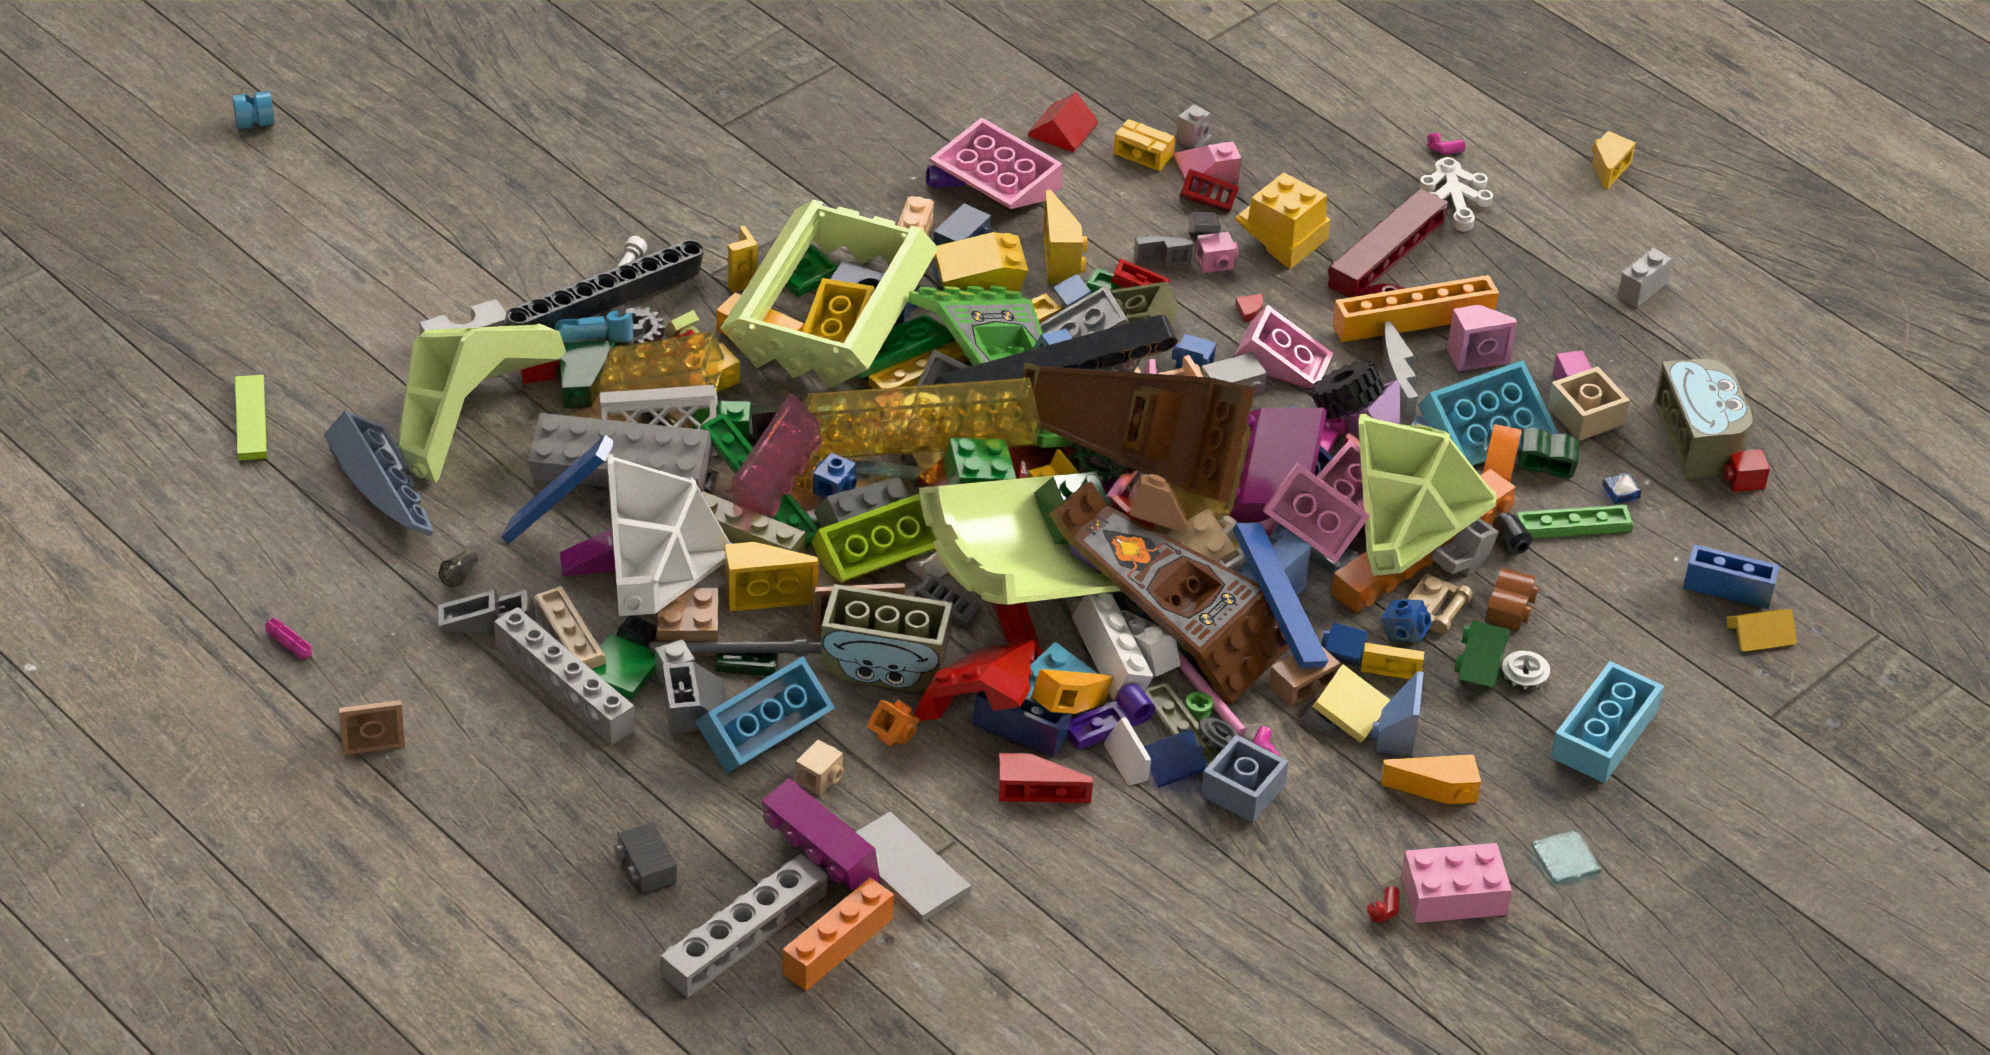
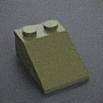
M1168 282L1110 290L1129 323L1156 315H1165L1170 324H1172L1180 308Z

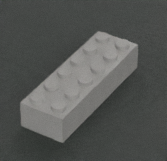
M540 413L528 459L533 480L552 482L606 435L613 440V446L609 454H613V457L676 476L692 477L696 480L701 493L704 491L713 451L708 430ZM607 458L605 462L578 485L608 488Z

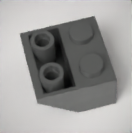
M695 662L663 664V693L670 734L700 731L695 721L727 701L723 679Z

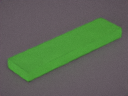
M1627 505L1515 512V515L1532 535V538L1632 532L1633 522Z

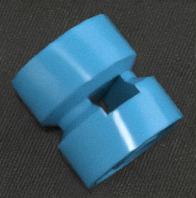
M270 91L256 92L253 97H249L248 94L232 95L237 129L252 128L254 123H257L260 127L275 124Z

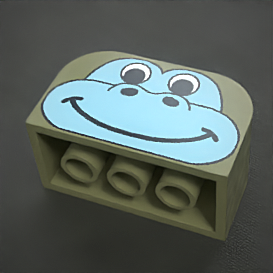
M1690 359L1662 362L1654 405L1685 479L1723 476V465L1729 463L1730 455L1746 451L1753 421V409L1751 405L1747 404L1744 388L1739 385L1733 371L1725 364L1716 360Z
M834 584L821 628L822 663L832 675L845 681L906 691H924L935 677V674L943 666L951 635L953 603Z

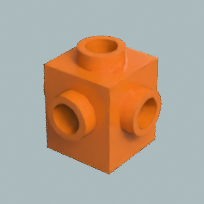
M880 700L866 727L877 733L876 738L889 746H892L893 743L906 745L907 741L911 740L915 735L916 725L920 718L911 713L913 709L911 706L900 700H896L895 703Z

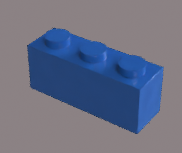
M1693 544L1683 588L1769 609L1780 565Z

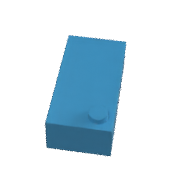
M804 656L707 712L696 720L695 723L724 771L728 774L835 709Z

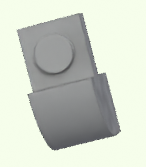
M1478 518L1454 536L1453 542L1436 548L1431 559L1438 563L1443 570L1451 574L1462 572L1464 575L1469 576L1486 560L1499 531Z

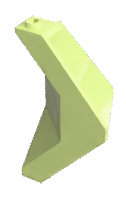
M539 323L537 325L425 330L412 344L398 447L404 454L410 472L421 479L425 478L436 483L440 478L465 397L482 380L560 359L566 353L560 332Z
M1360 414L1358 427L1364 511L1370 514L1365 522L1366 548L1372 575L1402 573L1496 506L1497 495L1473 468L1446 431L1421 424H1416V426L1395 424L1373 419L1367 414Z

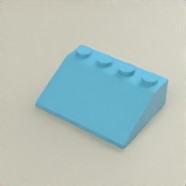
M1524 360L1430 392L1418 404L1428 424L1432 428L1449 433L1451 440L1472 466L1486 461L1494 424L1521 429V436L1525 428L1542 429L1551 435L1559 434Z

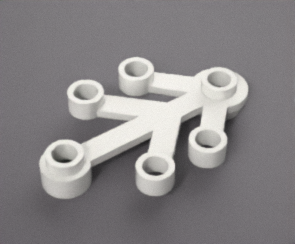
M1446 157L1440 159L1435 164L1436 172L1432 175L1422 176L1419 187L1443 200L1451 195L1456 211L1453 215L1452 226L1458 231H1470L1473 228L1475 216L1469 208H1466L1463 195L1476 201L1482 207L1490 206L1493 200V193L1489 190H1483L1487 186L1488 177L1483 173L1472 175L1462 170L1460 163L1453 158ZM1458 179L1471 184L1474 189L1458 182ZM1441 180L1447 182L1437 192H1432L1435 190L1436 184Z

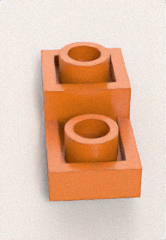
M1494 424L1483 473L1491 469L1508 482L1511 481L1522 432L1521 429Z

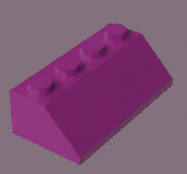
M790 778L761 800L765 823L771 829H778L784 834L791 846L801 848L813 864H820L824 867L835 882H842L850 890L857 889L869 878H872L881 885L875 847Z

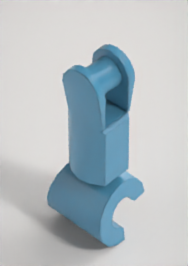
M618 310L607 314V321L604 320L603 316L562 319L556 322L555 330L560 332L563 342L606 337V332L609 339H614L615 342H628L633 338L632 313L618 317Z

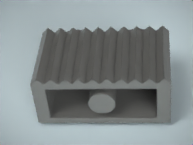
M654 822L617 833L618 844L614 845V851L619 863L625 862L627 865L626 873L631 885L637 884L641 893L645 895L647 892L651 893L653 890L657 891L659 888L663 889L665 886L669 887L671 884L675 885L677 883L676 861H674Z

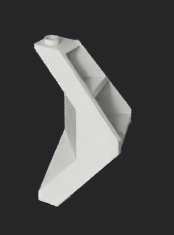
M608 454V488L612 518L619 616L655 614L725 564V544L732 543L729 542L698 488L696 480L692 477L676 476L615 458L613 454Z

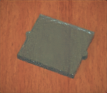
M1578 830L1559 835L1553 833L1551 837L1531 842V847L1554 885L1571 880L1580 881L1582 877L1601 873V867Z

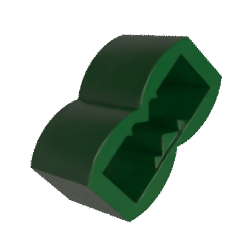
M1525 428L1519 441L1518 466L1531 472H1547L1559 478H1572L1578 465L1579 440L1566 434L1551 435L1542 429Z

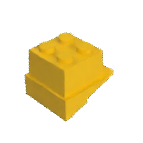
M1282 173L1251 198L1250 206L1235 217V221L1265 245L1267 252L1285 267L1291 269L1329 238L1330 219L1326 217L1327 195L1286 173Z

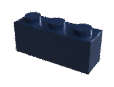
M980 691L976 695L971 724L1053 758L1066 743L1071 714L1050 712L1030 696H1026L1020 707L993 711L985 691Z

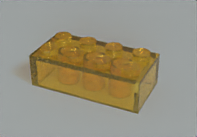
M714 332L696 333L689 336L671 337L665 340L643 342L629 346H618L608 350L599 388L601 392L714 385L717 391L725 356Z

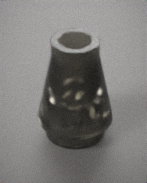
M466 549L462 553L443 561L438 571L441 582L448 587L462 585L473 566L478 562L476 553Z

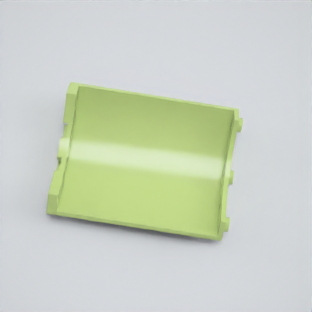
M1059 475L919 488L926 526H931L936 539L933 545L941 561L957 582L969 592L975 591L981 595V599L996 604H1015L1122 591L1103 573L1099 574L1096 570L1072 556L1071 550L1068 548L1069 543H1054L1034 492L1053 476Z

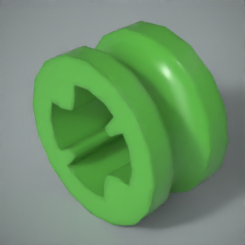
M1203 692L1189 694L1186 698V708L1195 720L1200 722L1203 718H1210L1213 706L1212 698Z

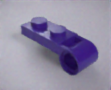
M1129 684L1118 693L1116 701L1070 719L1067 737L1078 750L1106 739L1121 718L1128 719L1132 727L1146 722L1153 716L1156 707L1138 684Z

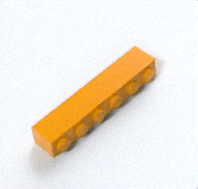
M1486 275L1339 299L1335 301L1332 325L1341 342L1383 336L1385 322L1389 321L1398 333L1450 325L1453 309L1481 305L1496 311L1499 292L1490 276Z

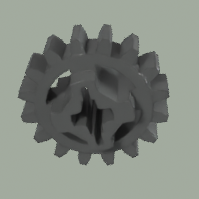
M625 305V310L623 311L618 308L615 309L618 310V317L632 313L633 338L628 342H615V346L618 345L619 352L628 349L629 354H632L635 350L642 354L644 353V348L651 349L654 347V344H661V338H664V319L659 318V312L651 313L650 307L642 310L640 305H636L635 308ZM606 332L605 340H611V339H609V337L607 336V332Z

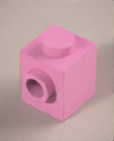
M1229 232L1197 236L1195 256L1202 273L1234 269L1235 258H1238L1239 251L1237 243L1232 241Z

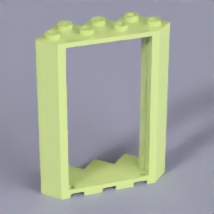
M812 200L795 209L720 329L756 368L776 359L793 378L813 369L826 385L832 388L869 369L908 302L909 291L915 290L936 254L938 247L921 228L910 226L907 229L896 226L895 221L874 216L873 219L859 216L858 211L838 207L836 210L822 206L823 202ZM812 241L826 255L845 245L861 264L881 255L890 265L844 343L763 322Z

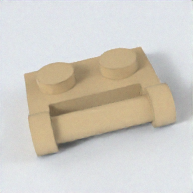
M1426 573L1407 599L1423 600L1427 611L1431 615L1432 624L1429 629L1439 634H1445L1451 627L1452 619L1463 604H1467L1471 600L1473 592L1465 585L1457 587ZM1447 598L1452 600L1441 615L1434 616Z

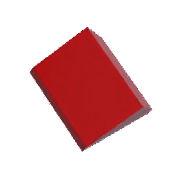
M1075 92L1051 104L1029 130L1028 136L1075 153L1098 125V120L1078 93Z

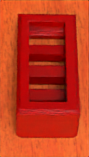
M1189 169L1179 196L1230 212L1239 186ZM1193 180L1198 181L1195 192L1190 191ZM1204 183L1209 184L1205 196L1200 194ZM1214 186L1219 187L1215 199L1210 198ZM1224 189L1229 190L1225 203L1220 202Z

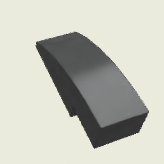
M527 589L498 597L495 590H490L438 605V627L442 631L456 633H495L494 621L517 607L536 622L535 604Z

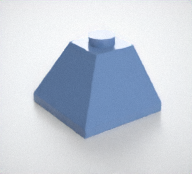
M1417 671L1383 707L1380 722H1373L1371 739L1377 740L1376 752L1412 757L1420 712L1424 672Z

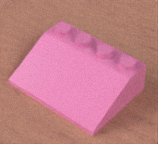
M980 118L930 158V163L1009 209L1045 201L1046 190H1051L1055 193L1062 188L1061 162L984 118Z

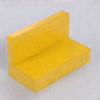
M745 226L739 227V242L728 244V287L732 293L744 290L757 271L758 244Z
M1778 609L1726 617L1728 628H1737L1740 651L1745 652L1793 645L1797 642L1792 609Z
M1365 643L1361 672L1411 679L1417 671L1422 672L1424 652Z

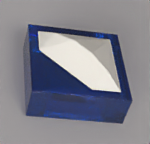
M1630 473L1603 479L1602 486L1614 504L1641 497L1642 491Z

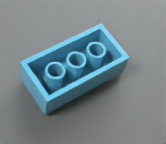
M1609 661L1556 731L1550 758L1600 782L1606 783L1658 712L1664 686Z

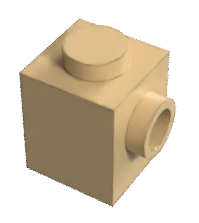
M817 740L796 761L795 782L821 796L833 783L836 784L841 779L844 773V768L842 767L843 753L835 747Z

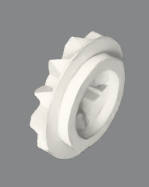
M1516 651L1504 659L1502 671L1504 672V679L1511 680L1513 686L1520 684L1523 685L1524 689L1528 686L1537 689L1540 684H1546L1550 674V666L1539 654L1530 651ZM1524 665L1527 666L1529 674H1523L1522 669H1524Z

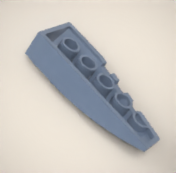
M344 410L324 433V437L330 445L329 450L337 457L341 464L340 469L350 477L357 488L376 507L389 517L412 530L431 536L433 529L427 513L422 507L418 506L422 501L420 495L412 490L415 485L414 479L406 475V472L409 470L407 462L386 427Z

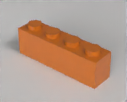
M869 878L783 948L782 974L807 991L893 919L894 894L872 878Z

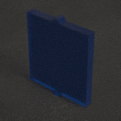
M1192 729L1144 746L1151 758L1150 772H1152L1158 788L1201 773L1208 767L1202 754L1203 746L1198 745Z

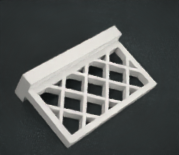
M714 385L600 393L603 420H609V415L621 414L627 419L625 422L637 423L635 419L641 413L649 412L655 417L649 423L651 425H657L661 422L665 426L681 427L689 420L700 430L701 424L692 417L698 409L710 408V416L703 424L717 416L716 406H718V399ZM678 410L683 417L674 426L663 419L670 411ZM714 448L711 456H717V451Z

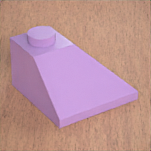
M1398 380L1384 384L1385 390H1382L1383 393L1378 395L1376 400L1368 402L1367 406H1361L1357 411L1348 412L1345 416H1338L1346 421V434L1350 433L1359 440L1358 423L1360 414H1367L1377 420L1395 424L1400 423V383Z

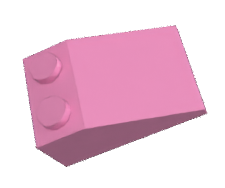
M1267 305L1250 322L1234 357L1252 352L1267 372L1268 377L1310 389L1316 381L1321 380V377H1323L1333 353Z
M1298 463L1295 464L1263 509L1264 513L1335 563L1370 516V514Z

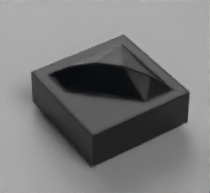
M630 615L618 628L616 636L645 647L655 636L657 627L636 615Z

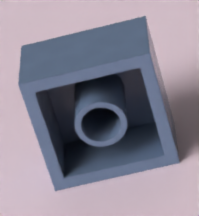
M1235 735L1204 770L1201 796L1254 823L1285 787L1289 761Z

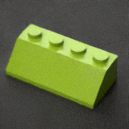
M919 493L818 529L811 543L822 567L843 583L934 550L933 542L936 539L931 526H926Z

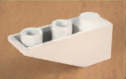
M1121 611L1154 676H1159L1181 666L1176 640L1161 626L1129 611Z

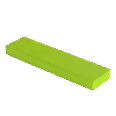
M264 375L235 376L238 461L267 459Z

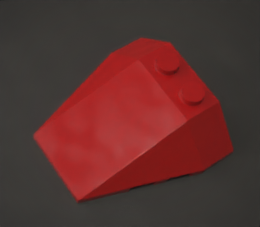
M1029 640L980 648L939 670L927 687L914 715L920 718L919 721L940 719L955 695L985 691L993 711L1020 707L1031 689L1029 677H1032L1030 664L1034 661V641Z

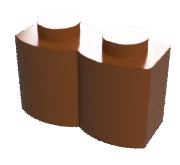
M1501 568L1489 600L1485 621L1518 631L1521 628L1522 622L1528 624L1532 611L1529 603L1535 604L1539 592V587L1535 586L1536 577Z

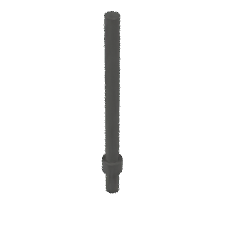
M795 638V641H684L691 653H793L795 657H807V654H821V641H807V638ZM650 641V653H655L656 647L675 641Z

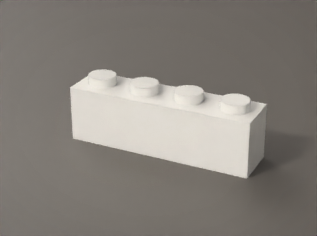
M1098 593L1085 595L1074 612L1072 619L1099 673L1114 677L1109 690L1112 700H1116L1118 693L1129 684H1138L1145 691L1154 676L1112 594Z

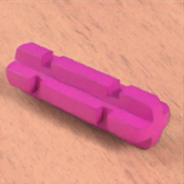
M272 617L270 621L265 623L266 633L275 638L290 652H294V655L299 659L306 660L307 657L312 655V645L306 640H302V637L287 625H283L284 623L278 618Z

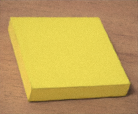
M1342 664L1312 707L1358 742L1362 743L1373 728V722L1379 719L1381 710L1390 699Z

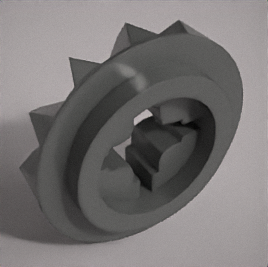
M1203 718L1198 724L1197 732L1202 736L1201 740L1208 743L1210 748L1216 749L1218 753L1224 749L1235 735H1238L1233 727L1220 719Z

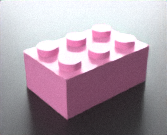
M1497 843L1405 851L1401 878L1414 923L1507 915L1512 890Z

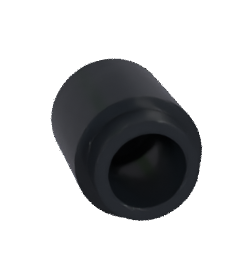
M1509 512L1502 513L1496 517L1493 522V528L1499 531L1497 538L1507 552L1515 555L1527 551L1532 542V535L1520 519Z

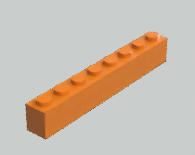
M1491 469L1480 475L1489 488L1495 491L1497 495L1496 506L1480 517L1489 525L1500 514L1509 512L1512 509L1516 488ZM1454 536L1439 547L1453 542ZM1434 550L1402 573L1378 576L1372 575L1366 551L1333 574L1331 595L1357 613L1364 607L1371 606L1376 599L1386 592L1390 593L1404 580L1411 579L1423 567L1430 566L1434 562L1431 559Z

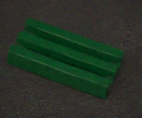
M717 653L715 672L770 676L776 672L779 653Z

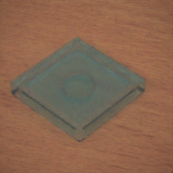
M852 461L856 463V473L885 478L900 477L901 480H924L927 477L928 468L881 461Z

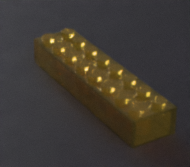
M1030 378L813 393L807 395L801 414L814 460L826 459L830 453L843 458L946 451L950 438L1006 439L1008 447L1036 445L1041 426Z

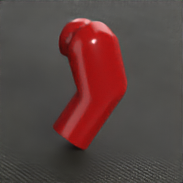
M1388 886L1384 890L1383 903L1376 901V906L1372 902L1368 905L1367 913L1373 922L1383 923L1398 914L1400 890L1395 886Z

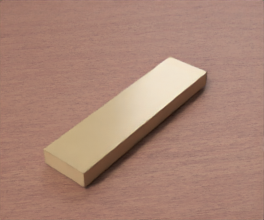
M562 586L534 596L535 604L557 640L590 669L606 664L604 653Z

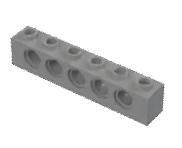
M517 607L494 621L495 646L608 744L612 746L635 731L634 705L520 608Z
M799 854L791 861L785 862L779 870L768 878L760 880L749 892L738 896L727 908L716 912L705 924L698 929L691 930L683 940L674 946L668 947L661 955V977L685 997H690L827 895V874L802 854Z

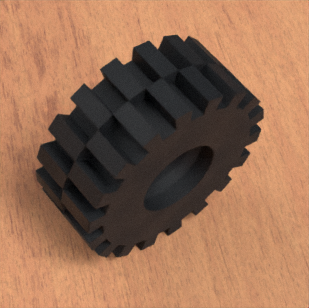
M1361 360L1359 363L1355 361L1351 365H1343L1340 369L1331 371L1329 375H1324L1321 377L1322 380L1316 381L1314 386H1311L1309 392L1316 407L1324 408L1327 411L1325 419L1330 417L1333 419L1339 415L1345 416L1351 411L1355 412L1361 406H1367L1368 402L1376 400L1377 396L1383 393L1382 390H1385V386L1372 360Z

